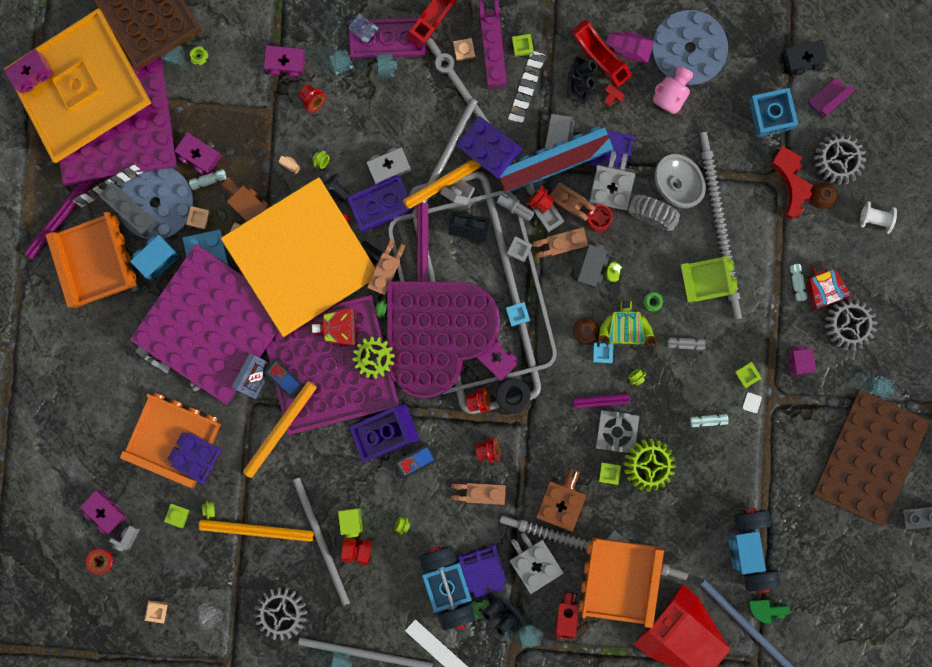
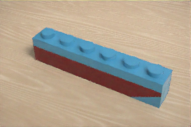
M601 126L595 127L587 135L578 134L573 136L570 142H558L554 144L555 148L550 150L544 148L537 151V155L533 157L527 155L519 158L518 163L513 165L510 163L500 176L505 192H513L614 151L606 128L601 129Z

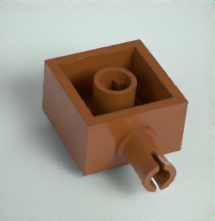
M230 177L221 184V187L232 196L227 203L246 221L270 208L264 200L262 202L259 201L260 197L251 187L246 189L242 185L239 188Z
M568 468L563 484L558 485L551 481L548 482L536 518L573 532L586 495L574 489L580 472L575 470L573 477H571L574 469ZM564 501L566 508L559 512L556 504Z

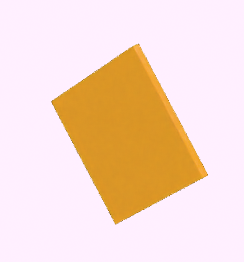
M99 8L35 48L44 55L54 73L47 80L35 85L29 92L22 94L16 90L54 163L59 162L151 104L142 84ZM15 62L11 63L10 65H8V66L5 67L4 69H7L9 66H11V65L14 64Z
M319 177L220 238L282 337H285L369 283L375 270L368 255Z

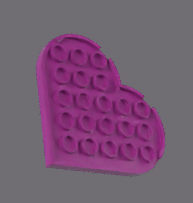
M388 282L387 348L392 347L393 350L390 354L395 355L390 360L394 362V365L388 366L391 370V377L404 392L414 397L430 398L441 395L456 383L461 373L463 360L473 359L482 355L495 342L500 328L498 307L492 296L485 289L473 283Z

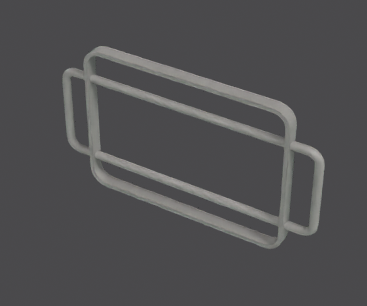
M473 171L460 180L479 179L482 182L485 195L470 198L467 205L487 201L513 305L520 304L494 198L500 197L502 193H505L512 199L518 200L511 192L498 191L492 193L487 176L482 172ZM427 183L413 187L408 196L426 187ZM454 202L428 209V215L465 205ZM413 211L410 214L395 218L390 223V239L394 240V226L401 221L413 219L417 235V220L410 217ZM517 215L523 240L529 243L523 218ZM394 241V246L392 249L395 257L397 249ZM530 250L528 259L552 349V358L549 363L536 366L526 323L519 324L529 369L509 373L504 379L531 373L534 385L533 390L530 392V400H532L541 391L538 371L550 367L555 362L557 351ZM428 251V282H436ZM399 263L397 269L400 281L405 282L401 265ZM459 375L454 384L455 387L450 388L443 394L456 392L459 405L464 412L468 414L481 413L480 410L469 411L463 389L499 381V379L493 377L462 385ZM521 395L509 397L506 400L514 404L520 400ZM497 401L490 402L491 410L500 408Z

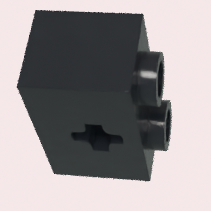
M823 39L786 48L782 53L788 75L793 73L794 76L806 73L805 70L809 69L818 71L823 69L828 62ZM803 56H804L806 59L809 58V61L807 62V60H805V59L802 60Z

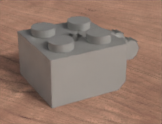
M613 151L610 155L609 164L597 162L590 194V203L622 210L628 209L635 178V170L625 168L628 154H623L621 157L620 167L613 166L616 159V152ZM611 183H615V186H616L617 188H614V189L612 190V189H610L607 185H611Z
M524 532L521 536L529 548L522 551L518 542L513 539L511 543L518 552V555L511 558L510 562L530 594L562 575L563 571L544 541L541 539L532 545ZM533 562L541 563L542 566H540L541 569L539 571L531 569Z

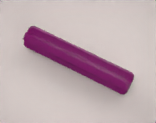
M629 394L573 399V407L575 409L630 403Z

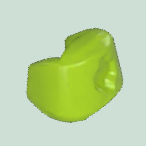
M617 262L609 263L604 270L605 279L611 282L618 281L621 265Z

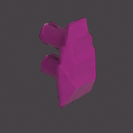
M621 31L620 33H609L606 44L615 53L621 54V57L648 63L655 41L633 32L626 33Z

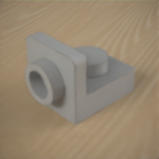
M459 180L456 187H443L440 194L453 202L467 205L475 188L465 181Z
M130 525L123 530L121 534L122 541L112 537L109 542L113 543L112 547L119 551H123V549L128 550L131 548L140 528Z

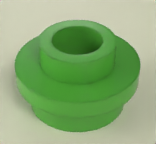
M651 292L644 298V306L649 311H658L663 305V299L658 293ZM650 299H655L656 305H651Z
M384 299L382 302H378L375 308L377 317L387 318L388 300Z

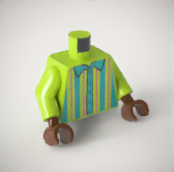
M620 301V312H613L612 315L607 316L601 325L597 347L600 346V343H605L606 349L609 344H644L646 340V349H649L650 343L654 344L655 348H657V338L654 337L652 328L646 318L641 316L640 312H632V301Z

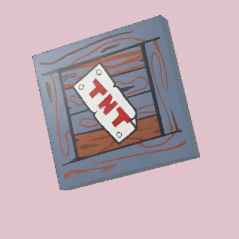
M250 353L232 388L256 399L268 377L264 371L270 363Z

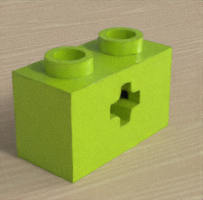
M354 508L338 511L341 535L346 534V538L358 537L359 533L363 531L361 509Z

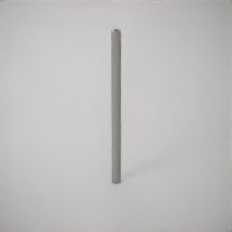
M470 99L426 186L438 180L477 104L475 99ZM416 205V207L414 208V210H413V212H412V214H411V216H410V217H412V218H414V219H416V220H417V205Z
M300 477L292 480L342 605H347L350 601Z
M299 638L298 643L300 646L409 667H432L433 665L430 662L306 638Z

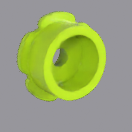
M203 47L193 48L189 54L191 62L195 65H203L208 58V52Z
M325 151L315 153L312 159L314 167L321 169L326 167L329 162V155Z
M641 369L631 372L628 375L630 384L638 386L643 383L646 373H643Z
M206 500V504H202L203 516H207V519L215 517L214 501L208 502Z
M399 517L397 519L394 531L398 532L399 535H402L403 532H408L410 527L408 518Z

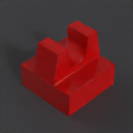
M609 84L605 89L609 95L604 102L611 107L616 99L621 102L625 95Z

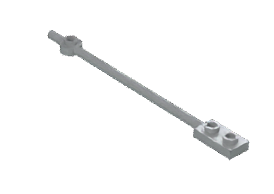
M432 38L427 40L426 44L436 57V69L442 74H448L468 104L472 96L453 70L454 59L449 54H442ZM442 62H447L448 66L442 67L441 64ZM476 104L473 113L477 118L481 116L489 122ZM515 159L511 162L512 165L517 163ZM532 184L525 186V189L531 196L535 188ZM553 204L545 213H542L537 207L532 209L548 233L564 223L563 218Z

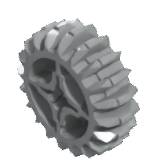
M840 133L838 138L833 134L831 139L826 137L824 142L819 143L820 148L815 150L818 155L814 157V160L819 162L814 166L815 168H821L818 171L819 175L825 174L823 180L830 177L829 183L831 184L835 179L837 185H840L842 180L844 184H848L849 179L854 181L856 176L859 177L862 174L860 170L865 169V166L861 163L866 162V158L861 156L866 151L859 150L862 144L857 146L855 144L857 142L856 138L850 141V135H847L844 139L843 133ZM833 146V157L826 160L827 150ZM842 146L848 148L851 152H845ZM838 156L839 158H846L842 162L841 160H835ZM854 159L853 168L847 173V162ZM829 166H835L840 173L834 172Z
M635 195L629 204V213L646 224L667 231L674 230L678 224L679 212L662 201L645 195Z
M847 299L846 303L841 300L839 305H833L835 311L828 310V314L832 317H825V320L830 322V324H826L824 327L831 330L826 333L827 336L833 335L830 339L831 342L838 340L836 343L837 347H840L843 343V350H847L849 346L851 350H855L856 346L861 349L863 344H869L868 339L874 338L870 332H877V329L872 327V325L877 324V321H872L871 318L875 317L876 314L868 313L872 310L871 307L864 309L866 306L865 302L859 305L858 299H855L853 304L851 299ZM848 309L857 311L862 317L855 318L851 312L849 313ZM842 312L843 323L837 327V318ZM852 321H853V322L858 321V323L854 324V325H853L852 327H850V328H849V327L843 328L844 326H846L847 324H849V323L852 322ZM865 322V329L860 337L859 326ZM839 332H848L854 340L846 339Z
M278 587L277 594L274 589H271V596L265 592L263 596L266 600L262 598L258 600L262 606H255V609L259 610L260 613H255L254 617H261V620H258L256 625L262 623L264 626L260 628V631L262 632L267 629L268 631L265 634L267 637L272 632L273 640L277 638L278 634H280V640H284V634H286L288 639L292 638L291 631L297 635L299 632L296 627L299 629L304 627L299 622H306L307 620L305 617H301V615L307 614V610H301L302 607L306 606V603L299 604L298 601L302 597L299 596L295 599L296 591L289 595V588H286L284 593H282V588ZM282 598L277 608L267 607L271 600ZM287 600L294 605L296 614L288 610ZM282 608L287 616H283L279 620L276 612ZM266 613L273 616L275 620L274 627L267 621ZM283 620H295L291 627L280 629Z

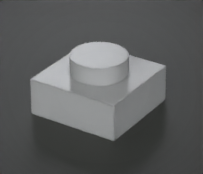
M515 236L507 255L524 263L532 244Z

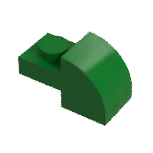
M766 598L747 600L750 614L763 623L771 624V616H773V619L785 618L786 614H790L788 605L770 606L769 600Z

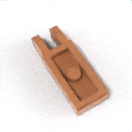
M560 182L549 195L554 199V203L571 214L577 215L584 221L588 217L584 212L579 211L580 208L584 205L588 210L594 211L595 209L584 197Z
M584 227L533 242V247L548 244L550 249L538 252L536 258L550 255L555 256L589 246Z
M392 239L389 240L384 253L382 252L367 288L383 295L388 290V282L392 281L400 263L399 259L405 248V245L401 244L398 247L395 258L388 255L394 246V240Z
M452 484L454 489H467V495H453L451 500L466 501V503L505 505L506 485Z

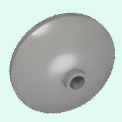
M671 154L661 159L657 164L655 182L664 199L679 208H691L701 202L706 191L705 179L699 167L692 160L683 155Z

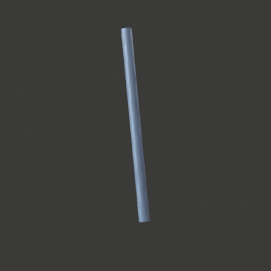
M705 579L700 583V586L783 667H794Z

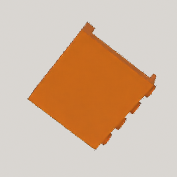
M104 212V216L59 233L51 232L46 234L68 308H77L137 286L135 282L136 275L130 265L131 259L124 246L125 239L120 233L118 227L119 220L114 213Z
M159 393L147 394V402L126 451L122 452L120 458L187 487L194 488L197 481L172 467V462L168 460V457L174 447L181 448L176 442L182 432L187 434L192 432L213 444L221 423L217 422L218 418L209 414L206 417L199 415L200 411L189 407L188 410L182 408V403L173 399L171 402L164 400L165 396Z
M592 537V542H588L587 554L590 555L589 562H585L584 573L587 574L586 581H582L581 593H584V598L579 601V612H581L582 618L585 619L586 616L634 622L653 628L664 554L663 548L660 546Z

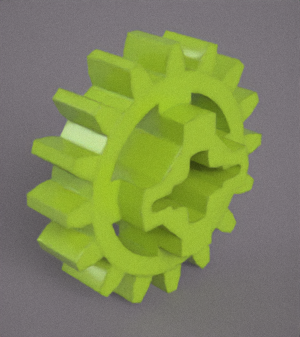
M371 337L370 342L363 339L364 345L357 344L360 349L353 352L357 355V357L353 358V361L358 362L355 368H361V375L366 372L367 378H370L371 374H373L375 379H377L378 374L384 377L385 370L391 371L388 366L394 365V362L390 361L391 358L395 357L394 354H390L393 348L386 347L388 345L387 341L382 344L380 337L377 341H374V338ZM371 345H378L383 349L378 351L373 349ZM365 349L367 352L366 356L361 360L362 352ZM370 350L375 355H379L377 357L378 366L373 361H369L371 358ZM387 355L386 363L382 367V358ZM368 365L374 366L376 371L368 370L365 367Z

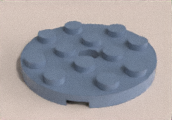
M685 10L670 15L659 25L653 38L655 42L652 53L657 69L665 78L671 77L673 79L679 66L688 69L693 73V77L690 81H687L685 86L704 84L710 81L722 69L728 54V41L723 28L713 17L700 11ZM694 44L695 51L692 53L687 52L685 45Z
M173 168L140 173L120 186L121 190L158 222L157 226L145 237L119 215L128 230L146 240L158 235L168 239L178 234L187 223L190 207H194L193 192L189 183ZM155 197L160 199L158 207H152L150 204L151 200Z

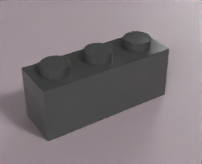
M113 182L99 195L143 236L146 237L157 226L158 222Z

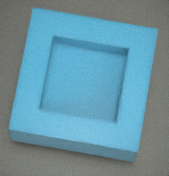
M524 302L506 308L511 327L530 321Z
M594 343L593 362L613 363V344H609L606 349L605 343H600L599 347H597V343Z

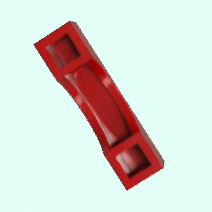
M432 0L405 38L420 49L456 0Z

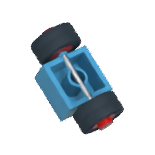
M750 508L745 509L744 513L735 514L736 530L743 532L730 533L731 538H728L729 549L733 550L734 555L731 558L732 568L736 569V572L740 574H745L746 591L767 593L770 592V589L781 586L779 571L766 570L760 532L758 531V529L771 526L768 510Z
M437 546L428 549L429 552L420 555L419 560L423 571L427 572L422 576L434 613L448 609L438 614L442 630L466 627L465 624L475 620V616L470 604L457 606L472 601L460 562L454 563L456 562V557L452 546L443 548Z

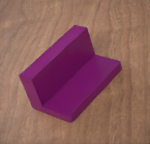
M835 78L810 99L808 103L823 119L855 90L851 85L846 88L838 78Z

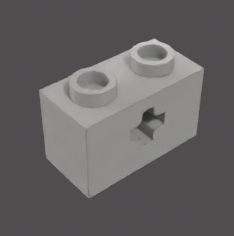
M393 147L387 150V154L382 156L380 154L374 155L367 162L375 184L396 175L402 176L411 172L402 147L399 149ZM388 161L391 164L390 169L385 167V162Z

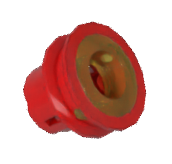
M310 84L305 85L298 94L299 98L303 100V107L307 108L310 113L317 111L324 104L327 97L325 93H322L321 89H314Z
M540 185L529 197L526 204H530L532 209L537 207L542 213H545L552 206L554 199L547 194L548 189H544L543 185Z
M485 387L482 390L477 389L474 394L466 395V403L470 412L480 410L481 413L485 411L490 412V397Z
M496 437L493 439L487 438L485 443L476 444V454L479 461L489 459L490 463L500 461V448Z
M105 549L93 550L86 559L87 568L94 574L106 573L110 570L113 563L112 555ZM103 557L104 564L100 566V562L97 559Z

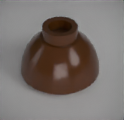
M819 183L812 188L811 191L813 193L810 200L815 207L828 209L834 205L837 193L832 185Z
M581 318L573 326V336L579 343L590 344L599 335L598 324L591 318Z

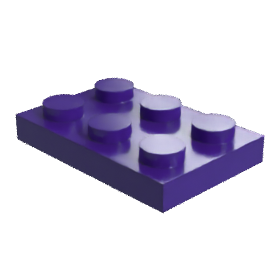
M481 116L476 119L455 145L496 178L502 175L522 150L517 143Z
M396 175L347 197L362 233L414 210V207L407 208L403 202L409 196L400 175Z

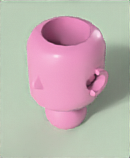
M679 66L676 69L674 79L666 77L656 86L653 102L669 113L676 114L689 96L690 90L685 85L687 81L692 79L693 73Z

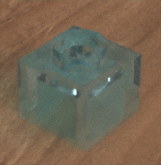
M361 13L357 15L348 27L356 36L367 43L379 28Z
M177 46L164 54L161 59L164 63L182 68L187 54L182 46Z
M347 50L335 51L329 57L336 75L354 68Z
M392 54L377 55L379 77H395L394 71H398L397 59L393 60Z
M877 376L870 394L883 400L889 399L894 395L896 386H894L895 381L883 376Z
M530 625L524 626L523 630H519L521 648L541 646L539 628Z
M335 652L331 667H352L353 661L349 660L350 655Z

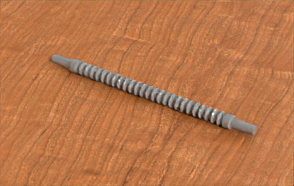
M707 132L700 133L703 150L701 156L705 160L703 162L706 165L704 169L707 170L705 174L708 175L706 180L709 181L707 185L710 186L708 190L711 191L709 196L712 197L710 199L713 202L711 206L714 207L712 212L715 213L713 217L716 218L714 222L717 223L715 227L718 228L716 233L719 234L717 238L720 239L718 243L721 244L719 247L722 250L720 254L723 256L727 255L731 259L733 257L730 255L732 251L729 250L731 245H728L730 240L727 239L729 235L726 234L728 229H725L727 224L724 223L726 219L723 218L725 213H722L724 208L721 207L723 203L720 202L721 197H719L721 192L718 191L720 187L717 186L719 182L716 181L718 176L715 175L717 171L714 170L716 166L713 165L715 160L712 159L714 155L713 151L710 150ZM732 270V277L737 279V277H734L736 272ZM735 289L736 294L728 295V300L732 304L734 320L742 318L738 289Z
M503 515L501 517L500 523L518 528V531H527L528 534L532 532V535L538 534V537L543 536V539L548 537V540L554 539V542L559 541V544L564 542V545L570 544V547L574 545L575 549L580 547V550L586 549L587 552L588 542L585 539L580 540V537L576 539L574 535L572 537L569 534L564 535V532L560 534L558 530L554 532V529L548 530V527L544 529L542 525L541 527H538V524L532 525V522L528 524L523 519L519 521ZM665 563L662 565V576L670 575L687 580L688 573L670 568Z

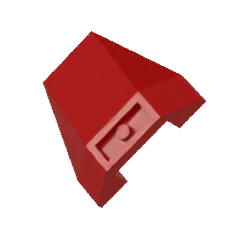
M682 584L671 597L672 601L653 623V628L645 629L633 644L648 657L672 667H717L728 654L730 648L698 596Z

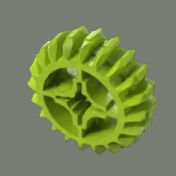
M649 439L648 442L641 440V445L634 443L636 449L629 448V452L632 453L631 456L625 455L629 462L623 463L624 466L629 467L624 470L626 474H630L627 479L629 481L633 480L632 485H638L640 490L644 488L646 491H651L652 488L658 490V484L661 487H665L664 480L667 482L671 481L668 475H674V472L670 470L676 467L675 464H671L675 460V457L669 456L672 451L670 449L666 450L667 445H661L659 440L655 442L653 439ZM654 450L661 455L663 463L657 462ZM647 451V453H645L644 458L640 461H637L639 456L643 452ZM650 462L653 463V464H656V465H652V467H650V468H648V467H646V466H643V465H647V463H650ZM636 468L643 469L645 480L638 475ZM659 469H662L660 474L656 478H654L655 472Z

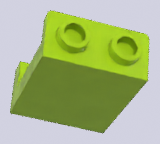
M725 255L720 258L696 263L681 264L689 303L736 294L735 289H738L736 278L732 277L731 271L734 270L733 260L729 259V256Z

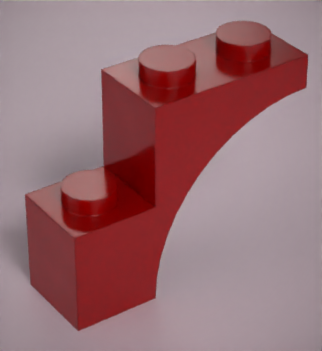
M583 20L571 31L585 57L597 62L602 74L609 82L619 87L632 76L626 63L609 49L589 21Z
M782 146L770 166L782 176L786 183L789 203L784 217L791 221L795 217L798 218L803 211L801 205L804 200L807 202L813 192L810 190L813 185L793 174H797L802 164L799 162L802 157Z

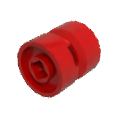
M601 204L595 205L594 211L590 210L588 212L586 220L588 228L597 233L605 231L613 218L609 207Z
M345 537L341 561L348 563L356 561L357 564L368 566L372 541L361 539L358 542L356 538Z

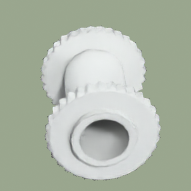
M867 201L860 215V226L864 227L866 223L886 227V233L889 234L896 222L897 209L893 207L890 212L871 208V202Z

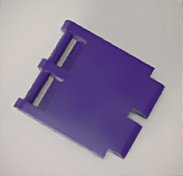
M606 130L614 149L613 152H616L613 166L620 167L621 157L623 154H628L625 166L627 168L629 157L632 155L630 150L635 136ZM628 140L627 150L625 151L626 141ZM611 152L588 161V163H591L590 167L596 168L597 162L609 164Z
M182 432L176 442L181 448L174 447L168 460L172 462V467L204 485L206 476L210 469L214 468L213 464L223 450L192 432L188 434ZM215 451V454H214V456L212 457L211 461L208 462L209 459H210V457L212 456L213 452ZM205 466H206L207 468H206V470H205L203 476L200 477L201 474H202V472H203V470H204V468H205Z
M495 544L483 550L476 549L475 552L464 556L462 554L458 555L469 592H474L475 598L487 595L486 587L489 586L491 591L494 592L505 589L503 582L506 581V577ZM492 550H493L492 553H488V554H485V555L480 556V554H483V553H486V552H489V551H492ZM477 556L476 558L464 561V559Z

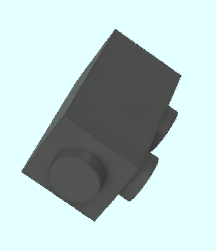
M597 243L589 244L577 280L578 284L594 289L597 284L601 285L604 275L601 274L603 266H607L609 256L606 255L608 250H605L603 245Z
M932 506L899 509L901 529L932 527Z

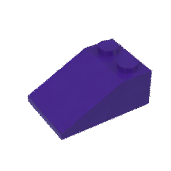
M406 404L395 406L349 427L362 463L420 440Z

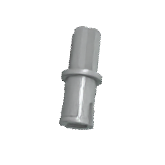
M502 193L497 201V204L511 211V214L516 213L528 221L534 215V212L521 205L519 200L516 201L505 193Z

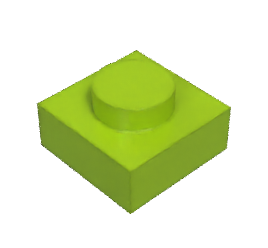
M531 34L512 37L515 57L534 54Z
M752 362L734 372L744 389L762 379Z
M601 463L599 482L618 485L621 466Z
M171 503L164 522L184 528L190 510Z

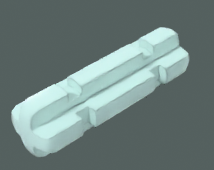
M221 169L216 171V173L212 172L200 176L199 179H191L189 184L192 190H196L200 186L205 187L217 183L218 180H226L227 177L225 171Z
M791 265L790 271L791 274L793 273L794 291L797 292L795 294L796 300L805 301L807 300V293L804 291L806 288L803 274H801V265Z
M727 414L690 418L691 427L728 424Z

